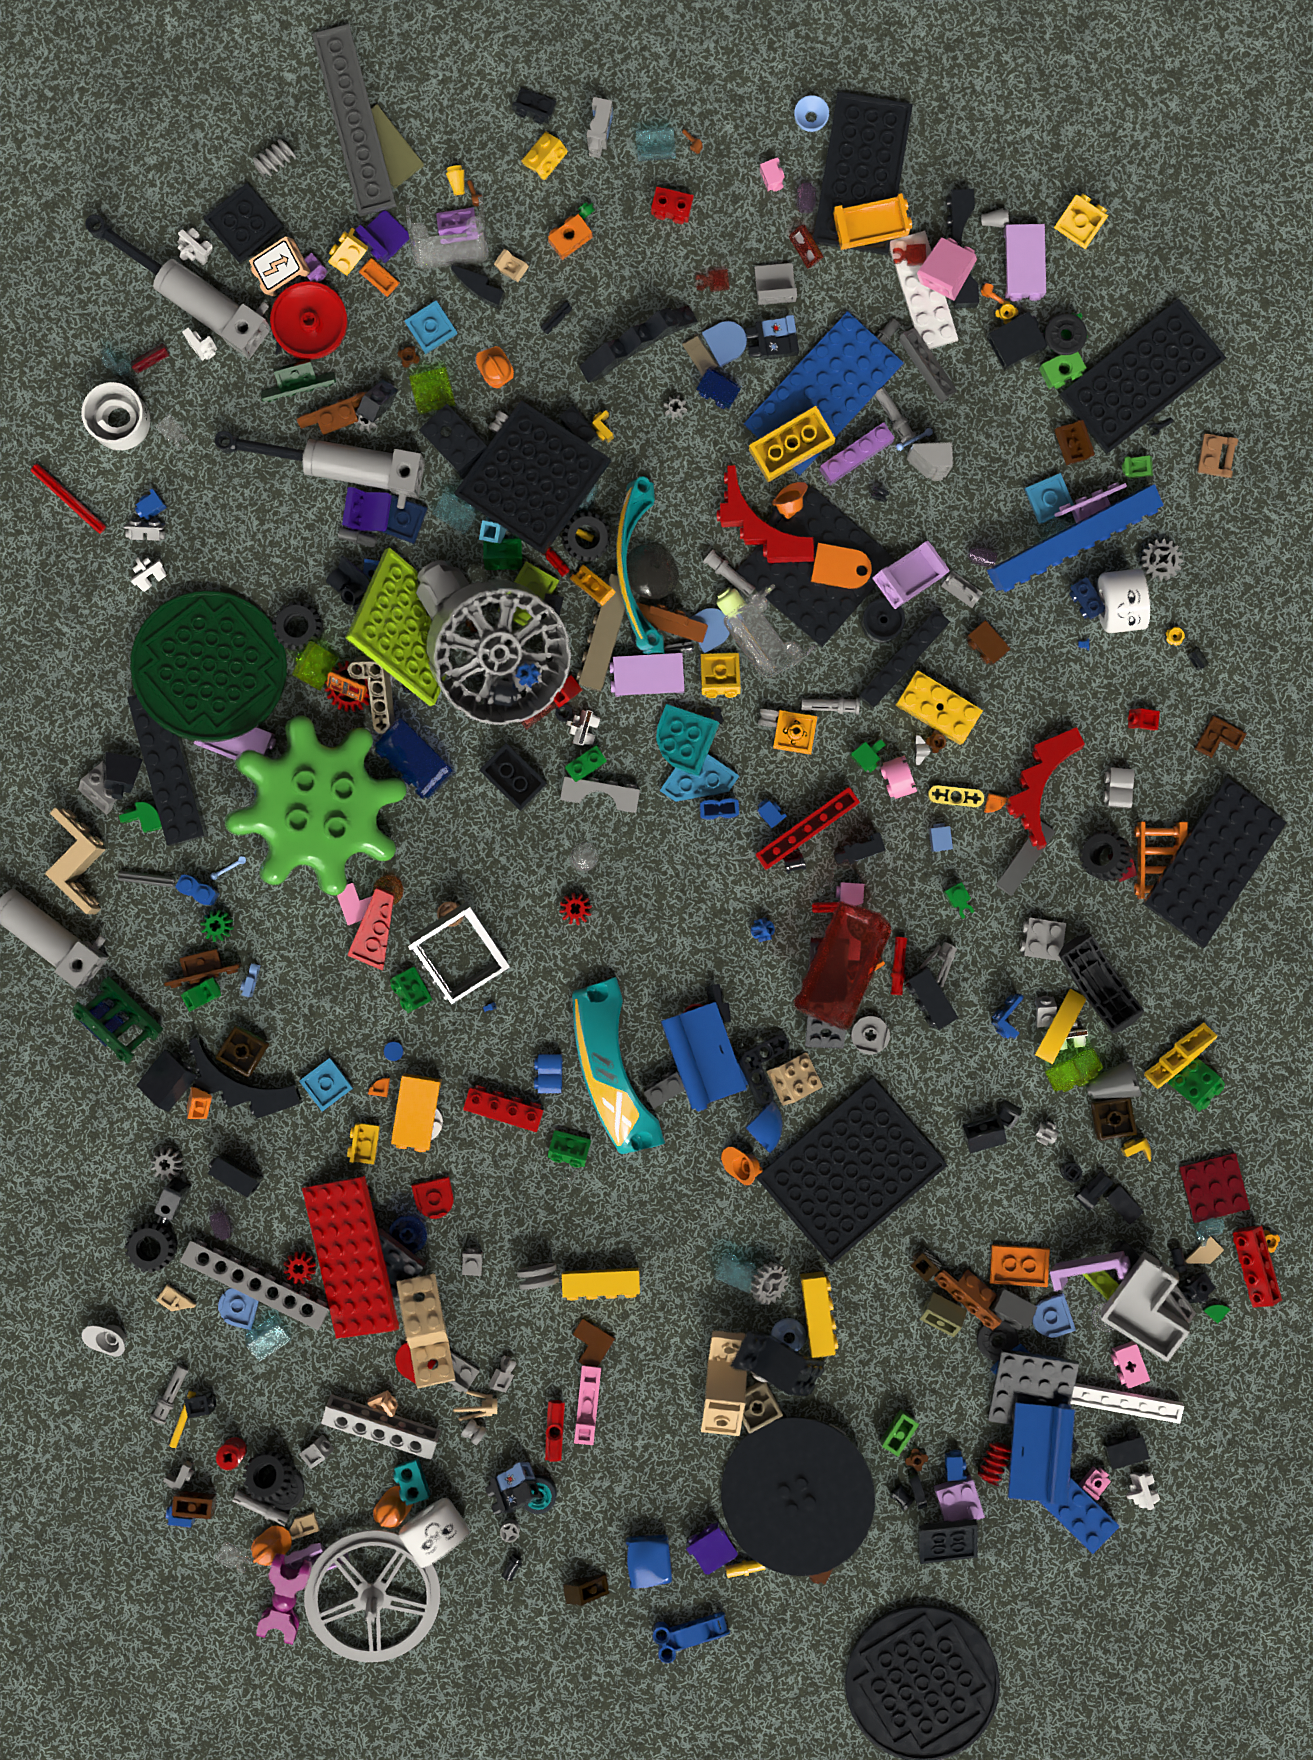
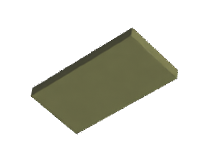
M376 105L372 108V113L392 187L395 189L424 167V164L380 107Z

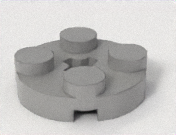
M866 1016L860 1018L853 1025L851 1039L853 1045L860 1052L873 1055L881 1052L888 1045L890 1032L883 1020L875 1016ZM869 1030H873V1034H876L875 1038H871V1041H868L867 1036H865V1033L869 1032Z

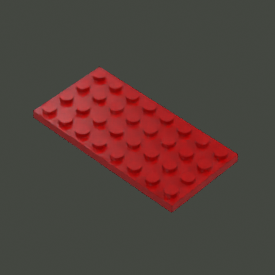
M365 1176L302 1188L336 1339L400 1329Z

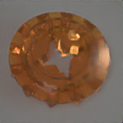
M386 875L380 877L374 884L373 894L377 886L385 890V885L387 887L395 886L391 892L395 894L393 905L397 904L403 897L404 888L401 881L395 876Z

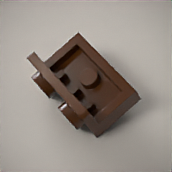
M1083 419L1054 429L1066 466L1083 462L1095 455Z

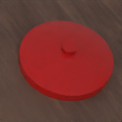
M300 282L288 287L278 296L271 310L270 324L275 339L287 353L297 358L313 360L325 357L339 347L347 332L348 316L342 300L331 288L317 282Z

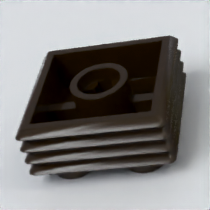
M235 1025L216 1055V1059L244 1076L249 1077L267 1050L269 1043L243 1027ZM239 1047H246L245 1051L247 1054L241 1056Z
M1130 1097L1091 1102L1098 1140L1103 1141L1137 1134ZM1112 1114L1118 1116V1119H1115V1123L1110 1120Z

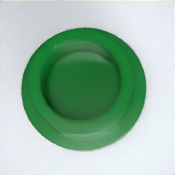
M584 203L578 208L580 211L578 214L585 219L595 210L594 204Z

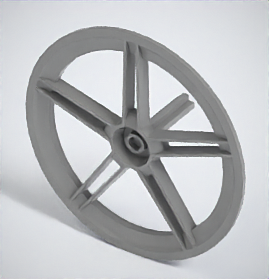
M386 1530L358 1531L336 1540L316 1559L305 1587V1611L309 1624L316 1636L333 1652L342 1657L360 1662L386 1661L410 1651L427 1635L438 1613L440 1583L433 1563L420 1568L401 1541L399 1534ZM364 1546H384L397 1550L373 1583H369L343 1554ZM400 1553H402V1557L400 1558L399 1562L395 1566L387 1581H382V1578L389 1570L397 1556ZM406 1556L417 1566L422 1574L427 1592L426 1603L385 1592ZM338 1558H340L349 1567V1569L358 1577L361 1583H356V1581L351 1577L347 1570L337 1560ZM334 1562L359 1595L320 1612L318 1606L319 1586L327 1569ZM393 1600L425 1608V1610L391 1604V1601ZM354 1604L355 1606L322 1619L323 1616L348 1605ZM382 1608L422 1615L420 1622L408 1636L391 1646L381 1648L380 1610ZM360 1610H365L369 1649L357 1648L346 1644L333 1635L325 1623ZM375 1617L377 1649H373L371 1623L375 1621Z

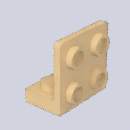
M807 1053L767 1071L783 1106L794 1103L823 1087Z

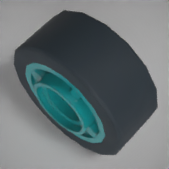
M538 1474L534 1475L535 1479L532 1481H536L539 1491L544 1496L524 1506V1508L530 1513L539 1515L552 1509L556 1501L557 1490L556 1485L550 1478Z

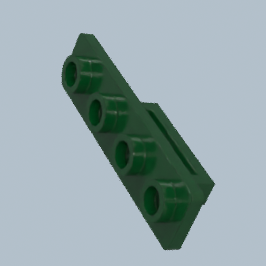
M311 359L274 368L278 386L262 390L261 399L262 402H273L280 397H292L296 393L310 392L321 386L329 387L336 383L335 372L316 376Z

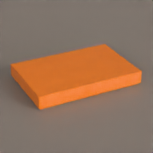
M992 1244L989 1283L1048 1287L1050 1248Z

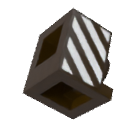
M927 1249L923 1253L919 1250L912 1257L914 1262L910 1265L926 1283L943 1266Z

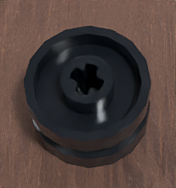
M887 598L871 602L861 618V628L865 636L876 643H888L894 640L903 630L905 624V613L902 607L899 606L894 609ZM880 618H885L887 621L885 623H881Z

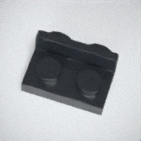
M521 88L512 107L517 116L533 118L534 122L543 125V123L549 124L557 102Z

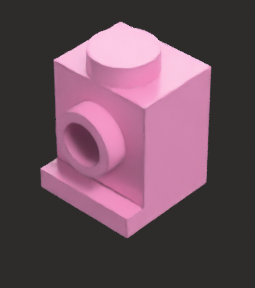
M778 157L760 164V173L768 191L772 189L773 191H778L784 187L782 182L785 177L782 168H778Z
M1093 1466L1079 1485L1093 1498L1098 1500L1111 1481L1107 1478L1109 1474L1101 1467L1096 1469ZM1100 1480V1483L1095 1486V1481Z

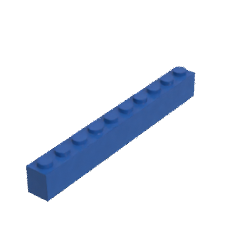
M1155 484L1146 486L987 569L996 591L1004 590V592L1015 588L1014 584L1020 581V584L1031 579V575L1035 573L1039 575L1047 571L1046 567L1050 565L1054 567L1061 564L1063 558L1067 556L1071 558L1078 555V550L1082 548L1086 550L1095 546V541L1099 539L1104 541L1110 538V533L1114 531L1119 533L1127 529V524H1136L1142 521V517L1146 514L1151 516L1159 512L1158 508L1164 504Z

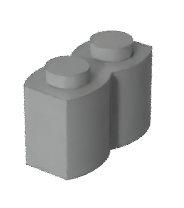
M1109 768L1104 776V783H1107V791L1103 792V802H1106V807L1131 808L1134 770Z

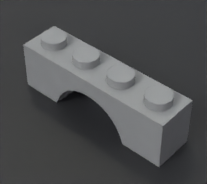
M570 774L569 777H564L560 798L562 801L580 804L586 795L592 792H604L613 798L617 810L631 813L637 812L640 790L637 789L636 785L626 784L625 787L618 786V782L607 781L604 784L599 783V779L588 777L587 781L579 780L575 782Z

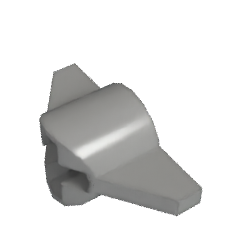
M916 735V765H920L925 757L930 754V749L922 737Z

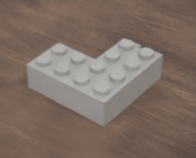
M1144 1251L1101 1310L1102 1321L1166 1362L1170 1360L1190 1333L1188 1322L1161 1306L1178 1283V1272L1164 1263L1160 1265V1260Z

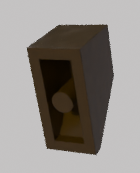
M606 1574L578 1578L563 1584L566 1604L583 1606L609 1594Z

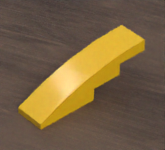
M1202 1023L1176 1042L1174 1048L1160 1057L1159 1062L1147 1070L1144 1076L1157 1089L1160 1088L1202 1053L1217 1038V1035L1205 1023Z

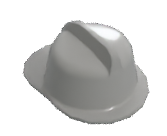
M92 1325L87 1326L83 1330L82 1339L89 1348L117 1357L125 1351L124 1342L127 1339V1335L116 1325H108L106 1327Z

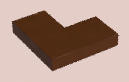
M1213 715L1194 749L1209 758L1213 757L1220 742L1238 751L1247 733Z
M584 1318L581 1319L572 1334L588 1345L578 1361L585 1366L598 1367L615 1340V1337Z

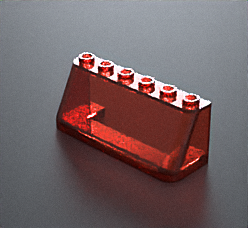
M840 901L838 907L833 912L831 923L826 928L824 939L818 946L816 957L810 964L808 975L802 982L801 991L795 998L794 1007L798 1011L846 1031L853 1022L890 937L891 925L881 913Z

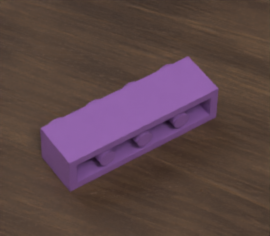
M883 422L822 464L819 471L828 484L831 485L893 443L895 437Z

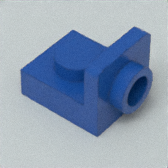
M173 1503L170 1507H167L166 1519H168V1525L192 1527L195 1523V1518L172 1516Z

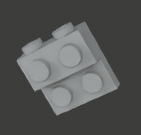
M1027 918L1022 928L1025 938L1020 942L1022 956L1061 961L1058 954L1063 947L1066 923Z

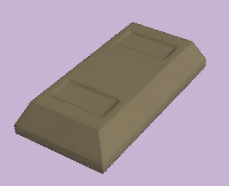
M698 334L682 343L702 376L718 366Z

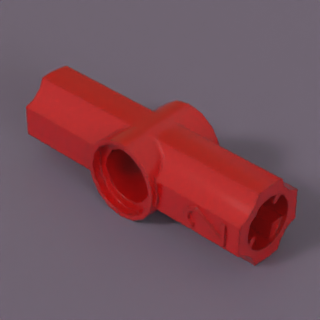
M561 1400L548 1401L545 1460L549 1462L562 1461L565 1401ZM557 1427L560 1433L554 1435L550 1432V1428Z

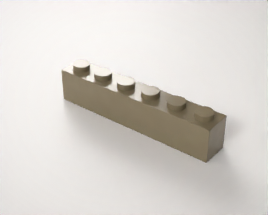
M611 574L610 578H606L605 583L613 588L616 593L603 606L598 603V607L601 608L599 615L595 614L592 624L595 626L594 633L589 634L587 644H590L588 652H584L582 662L585 664L583 670L579 669L576 679L579 681V686L598 692L602 691L625 613L619 577ZM628 579L630 589H632L633 580Z

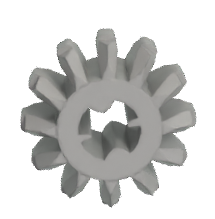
M161 1148L160 1153H154L155 1158L150 1159V1162L155 1165L150 1167V1170H157L154 1174L155 1177L161 1174V1180H165L166 1176L169 1180H172L173 1175H180L178 1170L183 1169V1166L178 1163L183 1161V1158H176L179 1155L178 1151L172 1154V1148H168L167 1152L165 1148ZM166 1160H168L167 1163L170 1164V1166L167 1168H165L166 1165L163 1164V1162Z

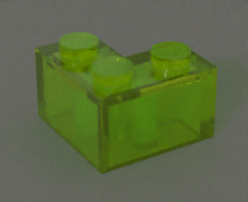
M1092 1047L1077 1053L1066 1061L1053 1065L1045 1071V1074L1054 1092L1060 1090L1067 1092L1073 1089L1074 1085L1081 1087L1087 1084L1088 1080L1097 1077V1072L1103 1069V1066Z

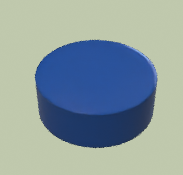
M390 1042L384 1048V1055L390 1061H397L403 1056V1046L398 1042Z

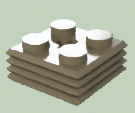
M760 1381L746 1389L742 1421L749 1433L783 1416L766 1382ZM755 1402H757L758 1404L761 1403L760 1410H757L756 1408L752 1409V1407H754L753 1404Z

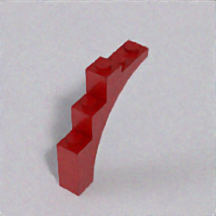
M735 465L728 466V472H724V483L728 484V491H724V500L728 503H720V510H717V521H720L721 526L741 527L740 539H744L745 545L767 544L763 545V556L767 557L768 563L814 561L813 537H798L783 533L770 527L758 518L749 508L741 494Z
M1077 727L1034 745L1032 756L1036 763L1039 762V764L1022 771L1019 778L1021 787L1023 789L1026 788V791L1009 797L1005 805L1009 815H1013L1014 819L1022 816L1021 823L1025 830L1028 829L1031 835L1029 840L1033 847L1036 846L1037 850L1043 849L1047 845L1040 820V804L1044 786L1057 766L1070 755L1083 749L1085 745Z

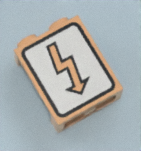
M287 236L249 260L252 266V273L261 283V290L273 297L277 295L276 289L296 276L306 277L311 273L294 239Z

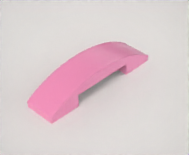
M582 1365L574 1439L576 1444L593 1445L601 1367Z

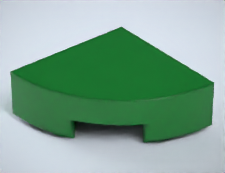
M1213 1304L1206 1306L1202 1310L1218 1324L1231 1309L1225 1305Z

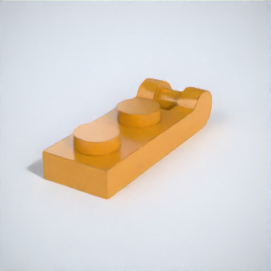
M583 564L579 568L578 573L570 577L571 581L602 606L616 593L613 588Z

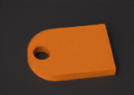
M818 543L811 582L856 589L868 581L871 576L872 565L867 555L859 550ZM864 566L867 569V574L865 576L858 575L856 572L857 567Z

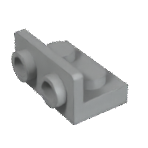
M450 1351L455 1381H450L449 1383L452 1384L456 1391L466 1393L480 1370Z

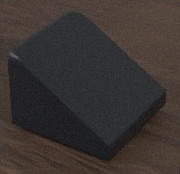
M1200 648L1188 654L1189 660L1198 671L1209 664Z
M1005 1100L997 1115L1000 1116L1004 1126L1012 1129L1021 1116L1022 1108Z

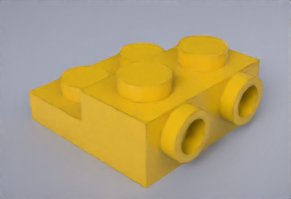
M1082 193L1080 196L1076 194L1054 228L1086 249L1108 215L1105 214L1107 209L1099 204L1095 207L1090 203L1092 199Z
M739 653L701 654L702 695H706L707 698H715L717 695L725 694L726 697L732 698L740 694Z

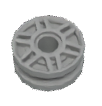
M556 1263L539 1264L518 1270L517 1277L527 1278V1280L519 1283V1288L521 1290H529L558 1283L559 1276L549 1275L550 1272L557 1270Z

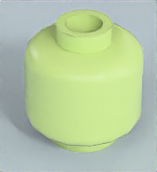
M728 587L717 595L716 603L725 616L733 615L735 617L743 611L742 607L745 601L737 589H730Z

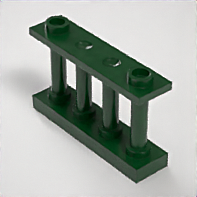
M108 976L99 987L101 992L85 1006L78 1001L72 1013L77 1020L82 1021L116 1053L119 1060L124 1061L128 1065L134 1057L132 1051L146 1038H151L155 1041L161 1035L164 1028ZM105 998H109L115 1005L99 1019L95 1018L90 1011ZM119 1011H123L129 1019L111 1033L104 1024ZM133 1024H136L143 1032L125 1046L118 1038Z

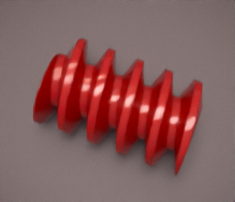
M238 1437L228 1439L217 1451V1465L224 1470L234 1469L246 1455L247 1446L245 1442Z
M995 1442L989 1443V1446L993 1448L992 1451L986 1450L990 1458L983 1457L987 1465H980L984 1472H977V1474L984 1481L999 1486L996 1481L1002 1480L999 1474L1005 1473L1002 1467H1006L1008 1463L1004 1459L1011 1458L1008 1452H1011L1012 1448L1003 1443Z

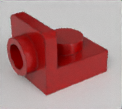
M1143 708L1130 709L1128 728L1157 731L1160 711Z

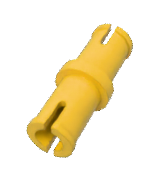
M742 1560V1563L725 1566L727 1578L744 1574L748 1576L749 1573L765 1570V1567L755 1560L747 1562Z

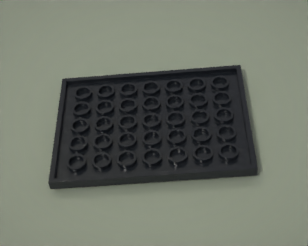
M871 1077L765 1168L762 1173L758 1174L756 1179L832 1266L948 1165Z

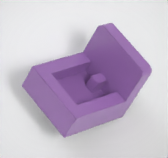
M310 253L304 259L311 271L307 277L311 282H320L325 278L328 271Z

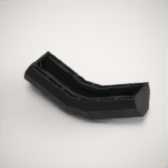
M1090 933L1077 936L1063 945L1058 954L1087 1002L1111 1033L1123 1031L1134 1024L1144 1013V1009L1120 980L1094 936Z

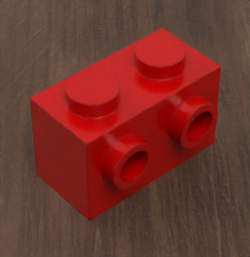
M656 186L651 214L661 220L665 218L673 219V222L677 224L688 223L694 195Z

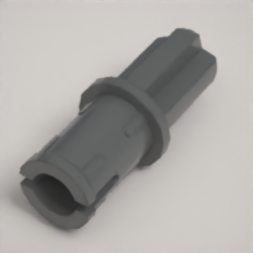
M891 318L889 323L882 330L878 331L879 334L876 338L883 344L887 341L889 342L891 340L890 337L901 327L900 323Z
M341 527L339 530L338 539L372 548L377 544V537L361 533L360 530L354 531Z

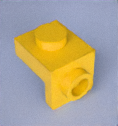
M605 410L603 413L600 411L594 416L592 426L596 430L598 438L609 443L614 438V435L603 424L609 417L608 411Z

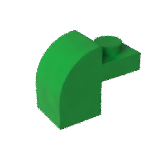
M136 802V811L135 808L124 810V814L119 815L120 823L124 824L140 819L144 833L162 829L157 807L149 803Z
M213 977L181 994L188 1011L191 1012L221 997L220 986L214 981Z

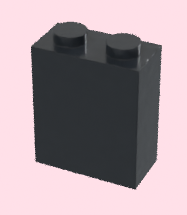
M1030 312L990 332L987 336V340L1004 371L1040 353L1048 346L1045 334L1040 332L1038 328L1039 323Z
M164 1049L136 1086L157 1108L169 1112L197 1075L192 1071L193 1067L189 1063L181 1060L183 1057L174 1050L170 1052Z
M225 1153L213 1158L208 1165L210 1170L207 1174L246 1198L255 1193L264 1178Z

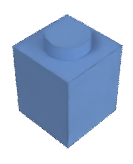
M945 823L934 824L933 828L929 829L931 851L953 849L950 826L945 827Z

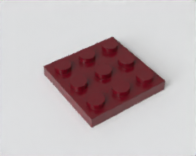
M1236 1153L1179 1166L1193 1223L1250 1209Z

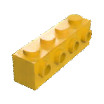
M639 1268L562 1271L563 1298L567 1297V1300H578L579 1297L585 1296L586 1299H598V1296H606V1298L612 1299L617 1298V1295H625L626 1298L636 1297V1294H640Z

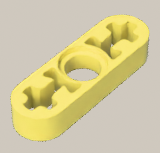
M933 786L928 791V798L933 803L978 807L984 802L983 793L975 789ZM939 789V793L945 794V789L949 790L947 793L948 801H944L945 797L942 796L936 800L932 792ZM953 791L960 792L961 800L959 802L952 801L951 793ZM964 792H968L967 796H974V793H977L980 801L974 804L973 800L967 799V803H963L965 800Z

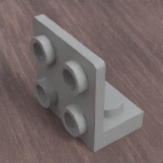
M792 263L755 267L758 305L796 302L797 289L794 284Z
M102 761L81 779L78 790L107 815L112 810L117 799L111 797L112 790L103 787Z

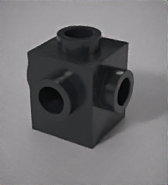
M1205 1272L1188 1276L1184 1280L1185 1283L1180 1287L1184 1297L1190 1304L1204 1303L1209 1299L1208 1295L1216 1289Z

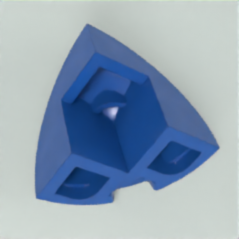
M774 1100L764 1106L762 1111L745 1126L769 1153L777 1146L783 1128L782 1115Z

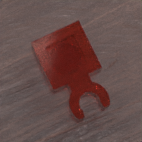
M926 244L906 245L905 251L901 248H894L892 251L893 254L897 253L900 255L899 259L893 260V264H900L906 261L907 266L923 265L926 260Z
M727 269L708 271L709 277L704 275H697L695 277L696 280L704 282L703 285L697 286L698 291H702L706 287H710V292L730 289Z

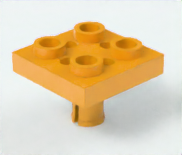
M779 710L773 749L811 755L817 716Z

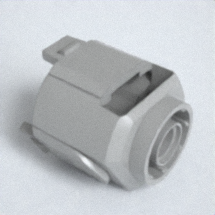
M438 560L429 563L419 572L418 580L420 584L416 594L433 620L437 611L440 612L443 603L450 596L470 584L459 568L448 566L445 561ZM465 615L461 621L459 620L456 623V625L458 626L459 624L465 622L466 619H468L467 616Z

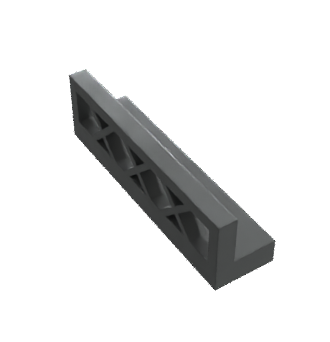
M916 328L902 333L899 342L941 403L947 401L957 392V389Z

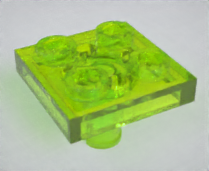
M446 367L409 376L419 415L439 410L446 404L450 407L456 405Z
M310 641L304 653L298 654L301 658L296 657L297 665L291 675L320 691L328 678L327 674L331 672L338 657Z

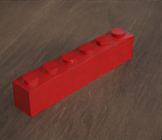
M848 787L754 856L766 871L854 808L860 801L850 787Z

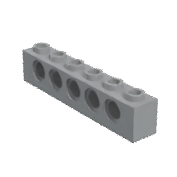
M332 1394L326 1405L321 1422L323 1425L430 1460L433 1457L441 1432L439 1429L396 1415L390 1417L387 1412Z

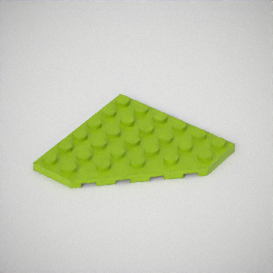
M389 547L384 550L346 638L426 704L432 706L435 705L441 691L428 663L430 660L427 655V638L432 621L430 616H427L425 607L416 594L419 586L417 582L418 572ZM447 674L441 677L443 681H445Z

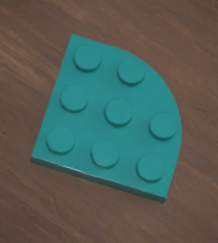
M666 704L657 726V745L664 759L673 767L699 776L720 723Z

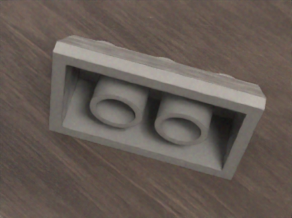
M952 443L913 444L907 454V460L926 478H931L932 481L943 480V477L947 476L953 466Z

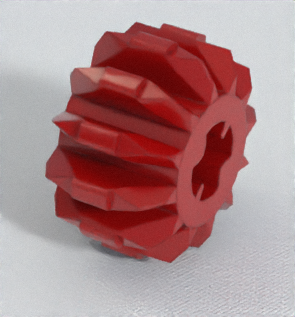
M572 893L573 900L565 896L564 898L568 903L561 902L560 905L565 906L566 909H561L559 912L567 913L563 916V920L571 917L569 924H572L573 920L576 919V925H580V917L586 922L587 919L583 915L591 916V913L585 910L592 908V905H584L589 899L586 898L581 901L583 894L580 893L577 900L575 893ZM573 904L581 906L579 914H576V912L574 914L571 913Z
M296 1251L294 1256H288L289 1261L284 1262V1265L289 1267L284 1270V1273H290L287 1277L288 1280L294 1277V1284H297L299 1279L302 1284H305L306 1279L310 1281L312 1279L311 1274L316 1273V1270L311 1267L317 1264L316 1262L310 1263V1260L313 1258L312 1255L305 1258L307 1254L305 1251L301 1254V1257L300 1253ZM302 1264L304 1266L302 1270L297 1271L296 1268Z

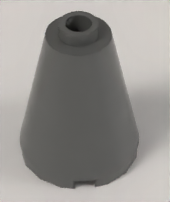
M1132 1059L1126 1060L1090 1079L1089 1084L1086 1085L1089 1096L1093 1095L1094 1099L1142 1096Z

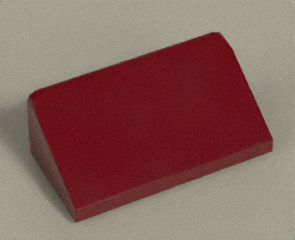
M162 343L130 362L131 367L136 373H140L165 359L170 354Z

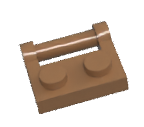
M1204 434L1197 472L1231 478L1233 473L1231 470L1235 446L1238 445V439ZM1222 444L1228 445L1224 469H1218Z

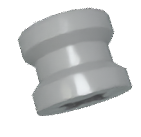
M760 709L761 719L758 720V725L776 728V717H778L779 712Z
M511 1519L503 1522L500 1529L501 1538L505 1542L517 1540L520 1532L519 1524Z

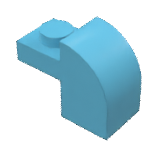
M486 517V521L482 520L479 540L501 543L506 529Z

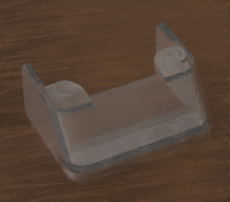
M482 196L478 197L480 216L469 218L466 222V233L428 237L426 226L422 223H413L410 205H405L412 256L417 268L432 269L450 267L452 265L478 264L485 262L489 258L485 209Z
M774 584L751 596L724 618V625L759 675L766 679L801 663L817 647L816 644H813L802 650L795 641L789 640L783 643L762 613L768 608V601L765 596L775 588Z

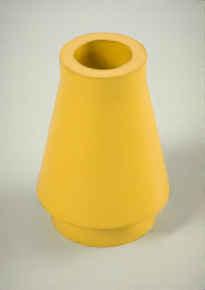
M462 166L448 167L446 176L454 196L465 194L464 170H462Z

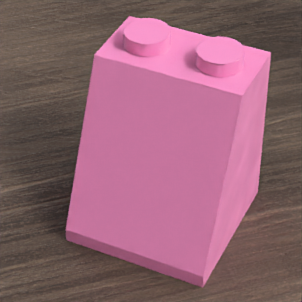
M941 237L918 270L917 275L922 285L955 300L977 258L973 249L967 246L962 248L957 245L958 243L951 238L946 240Z

